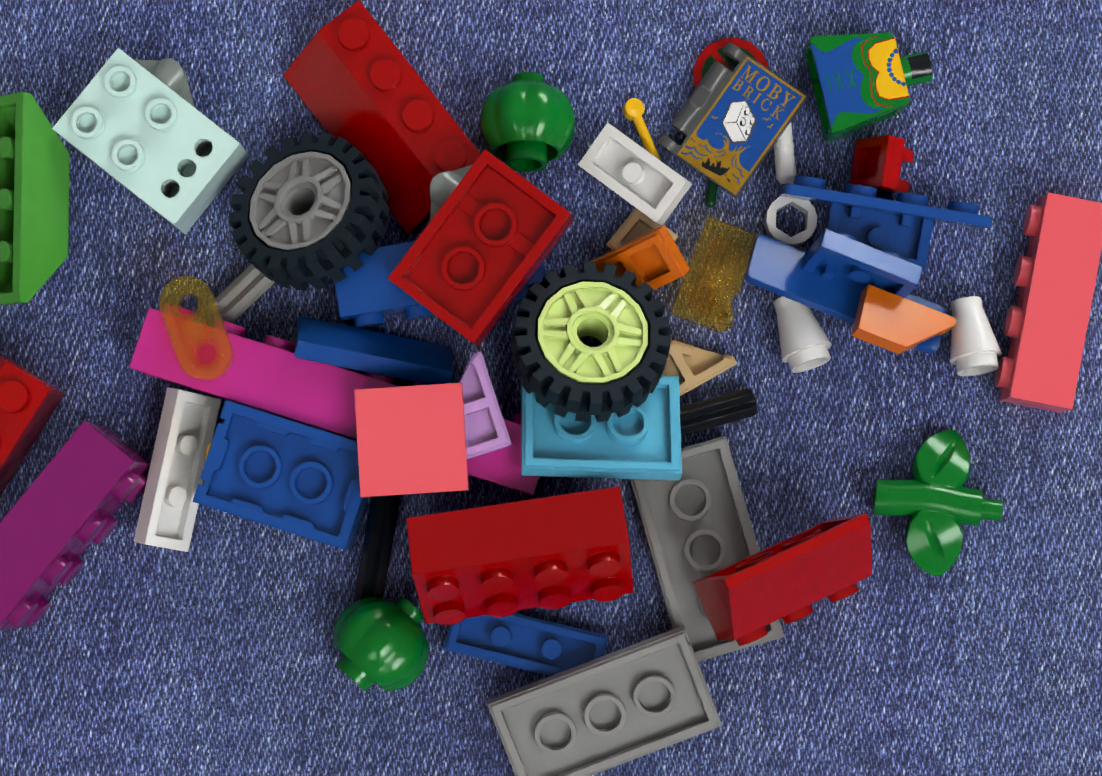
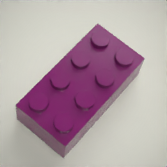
M83 421L0 522V631L22 628L25 623L29 627L33 626L50 607L51 602L46 598L60 582L63 586L67 585L81 570L85 561L80 556L92 542L99 545L116 527L118 520L113 516L126 500L132 504L144 493L150 462L109 428Z

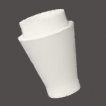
M783 296L776 299L773 305L777 314L782 362L789 363L793 373L808 371L827 363L831 359L828 349L832 344L810 308Z
M969 296L952 301L950 303L952 317L957 319L955 326L951 328L950 363L956 365L957 375L976 376L997 370L999 368L998 357L1002 355V352L983 309L981 297Z

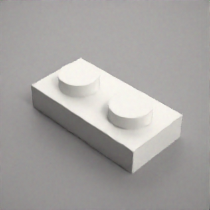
M608 122L578 163L581 168L661 226L666 222L692 185L690 181Z

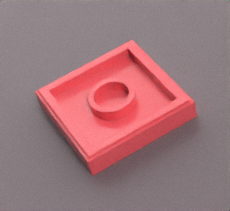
M462 382L354 390L360 497L469 491Z

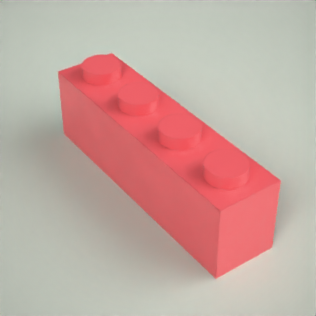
M1048 192L1039 198L1035 205L1030 204L1025 214L1023 235L1029 236L1026 256H1019L1014 271L1013 284L1020 286L1017 306L1011 305L1007 312L1004 335L1011 338L1007 357L1001 356L998 362L999 368L995 373V387L1001 388L999 401L1062 413L1072 410L1102 250V203Z

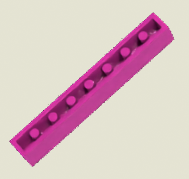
M166 303L164 312L152 308L148 309L129 368L149 376L356 441L354 390L400 387L393 384L394 377L364 372L362 375L343 369V367L296 358L293 353L295 343L281 338L266 335L264 343L244 338L246 328L227 321L216 319L214 327L194 322L196 312ZM415 382V385H414V386H416V385H427V384ZM515 413L512 422L504 419L512 446L467 460L468 476L533 496L539 476H521V414Z

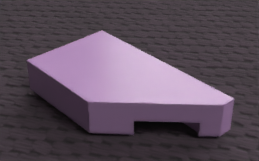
M482 352L474 353L459 382L463 384L467 460L512 446Z

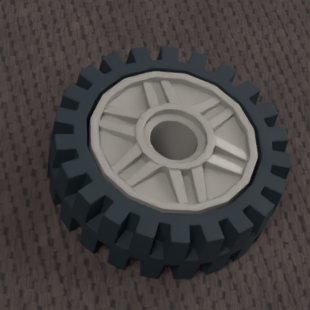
M311 132L301 135V144L293 137L282 140L284 150L281 152L274 146L264 151L268 158V161L264 164L255 159L249 166L254 176L249 178L242 175L237 186L244 194H233L231 205L236 212L229 213V223L235 229L231 231L233 239L252 265L279 286L289 288L291 285L296 290L307 291L309 283L315 289L327 287V276L336 283L346 279L343 268L347 265L355 272L363 266L364 263L358 256L361 252L372 256L375 252L377 245L371 237L383 238L386 227L381 220L389 219L390 209L385 201L389 200V197L383 185L384 182L372 164L355 146H352L348 140L340 136L336 139L332 134L321 132L318 139Z

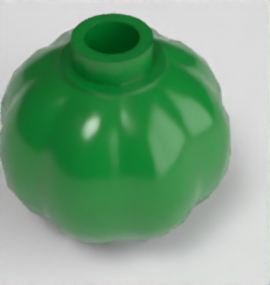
M521 72L515 74L513 82L494 89L487 96L481 108L480 128L484 144L491 154L498 159L505 160L506 165L515 171L536 172L545 169L547 162L556 160L565 153L574 137V109L568 97L557 87L544 83V77L538 73Z
M403 596L396 603L378 597H367L352 602L339 615L334 626L333 645L343 654L335 665L366 692L374 683L378 684L386 692L399 690L412 684L426 667L429 656V644L422 627L419 625L424 619L423 614Z

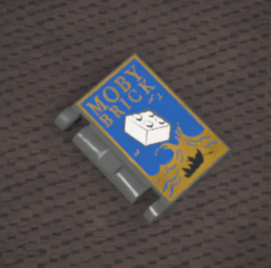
M728 42L722 51L726 56L739 64L731 72L721 63L714 61L670 123L673 128L686 136L682 144L678 145L673 139L664 134L657 141V144L737 198L806 102L808 95L747 55L736 45Z

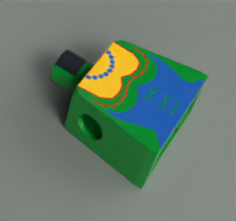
M893 33L815 36L809 38L804 48L825 143L833 142L902 113L910 104L907 87L932 81V67L927 52L900 57Z

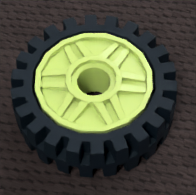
M584 261L581 270H576L574 263L563 265L559 275L552 270L543 276L541 284L535 282L529 288L527 297H523L519 305L512 334L514 368L517 376L522 375V385L528 394L534 391L536 393V402L544 408L549 403L554 405V414L565 418L568 411L576 413L575 421L587 422L589 415H596L597 422L609 421L611 413L615 412L618 418L630 412L633 405L638 408L646 401L649 393H653L665 369L671 336H669L668 316L663 317L664 305L660 298L652 299L653 289L646 282L640 286L635 284L637 275L628 270L625 271L622 277L616 275V265L605 263L603 271L596 270L595 261ZM592 336L597 338L602 345L589 347L583 344L579 338Z

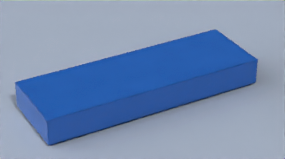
M299 316L295 331L294 356L296 358L429 385L451 383L454 373L452 347Z
M519 613L506 617L483 615L465 618L457 624L450 625L444 650L552 676L604 656L609 636Z

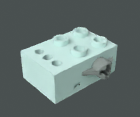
M117 48L52 128L69 144L184 234L189 231L249 156L237 140L195 108L189 87L188 75L176 60L171 58L161 60L132 59L119 48Z

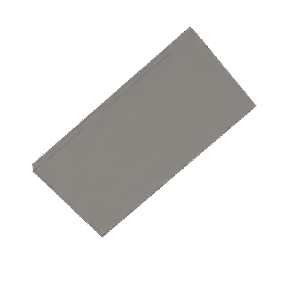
M726 436L681 448L682 475L680 480L629 479L671 627L675 629L684 625L697 661L783 638L784 634L778 619L765 625L768 632L767 635L751 643L738 646L736 640L718 641L693 585L694 581L759 552Z
M684 625L487 700V706L515 776H592L722 726Z

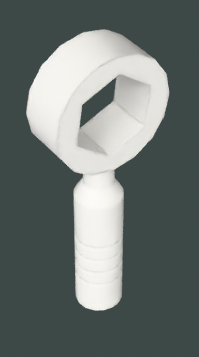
M790 123L773 146L776 179L781 185L785 183L794 184V178L797 175L792 123ZM778 197L771 203L765 214L764 226L767 235L793 247L802 245L812 236L817 227L815 207L808 200ZM789 205L805 214V230L793 237L776 228L777 211Z

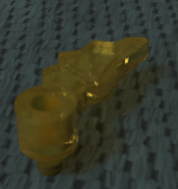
M751 252L742 254L738 259H727L724 268L714 272L715 282L711 285V291L716 306L711 311V325L719 332L728 331L733 326L734 312L731 307L732 299L741 293L742 282Z

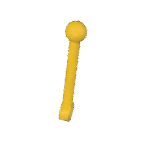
M637 98L629 99L623 106V115L628 120L634 122L644 148L661 160L642 117L645 110L643 102Z

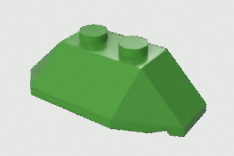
M27 92L0 96V306L28 303L68 257L70 154L57 133L52 129V125L33 95Z

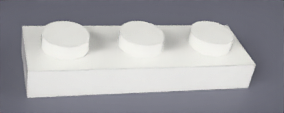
M167 387L133 542L185 552L189 551L199 505L192 501L198 484L203 485L204 482L200 477L206 461L205 451L213 440L221 399Z

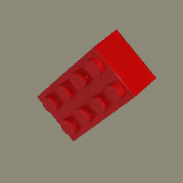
M620 486L406 518L412 576L425 624L453 625L469 617L483 615L506 617L523 609L536 607L559 609L567 606L570 602L590 599L607 602L616 600L623 594L634 593L630 542Z

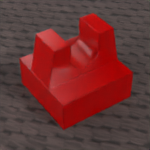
M892 135L856 139L849 184L877 188V193H906L909 189V182L899 179L901 164L913 162L914 152L904 147L905 139Z

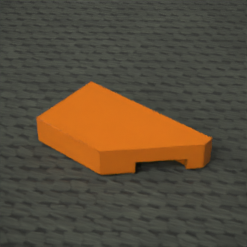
M665 224L591 260L595 261L596 270L600 271L604 270L605 263L616 265V275L621 277L628 270L637 275L635 283L637 286L646 282L653 290L685 276L690 270Z
M868 284L860 295L851 336L891 352L901 354L916 347L921 342L947 333L955 326L957 318Z

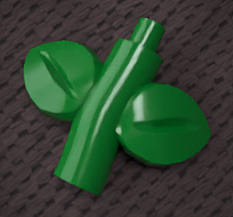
M956 430L941 431L926 439L917 448L913 456L914 479H876L872 514L881 516H911L907 521L904 534L906 550L922 570L933 576L944 574L958 558L963 543L961 524L978 527L980 519L1000 521L1002 516V500L983 498L982 490L962 487L970 476V457L963 439Z

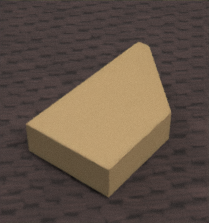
M673 340L670 342L668 359L662 376H679V396L681 397L736 366L738 363L733 356L718 354Z

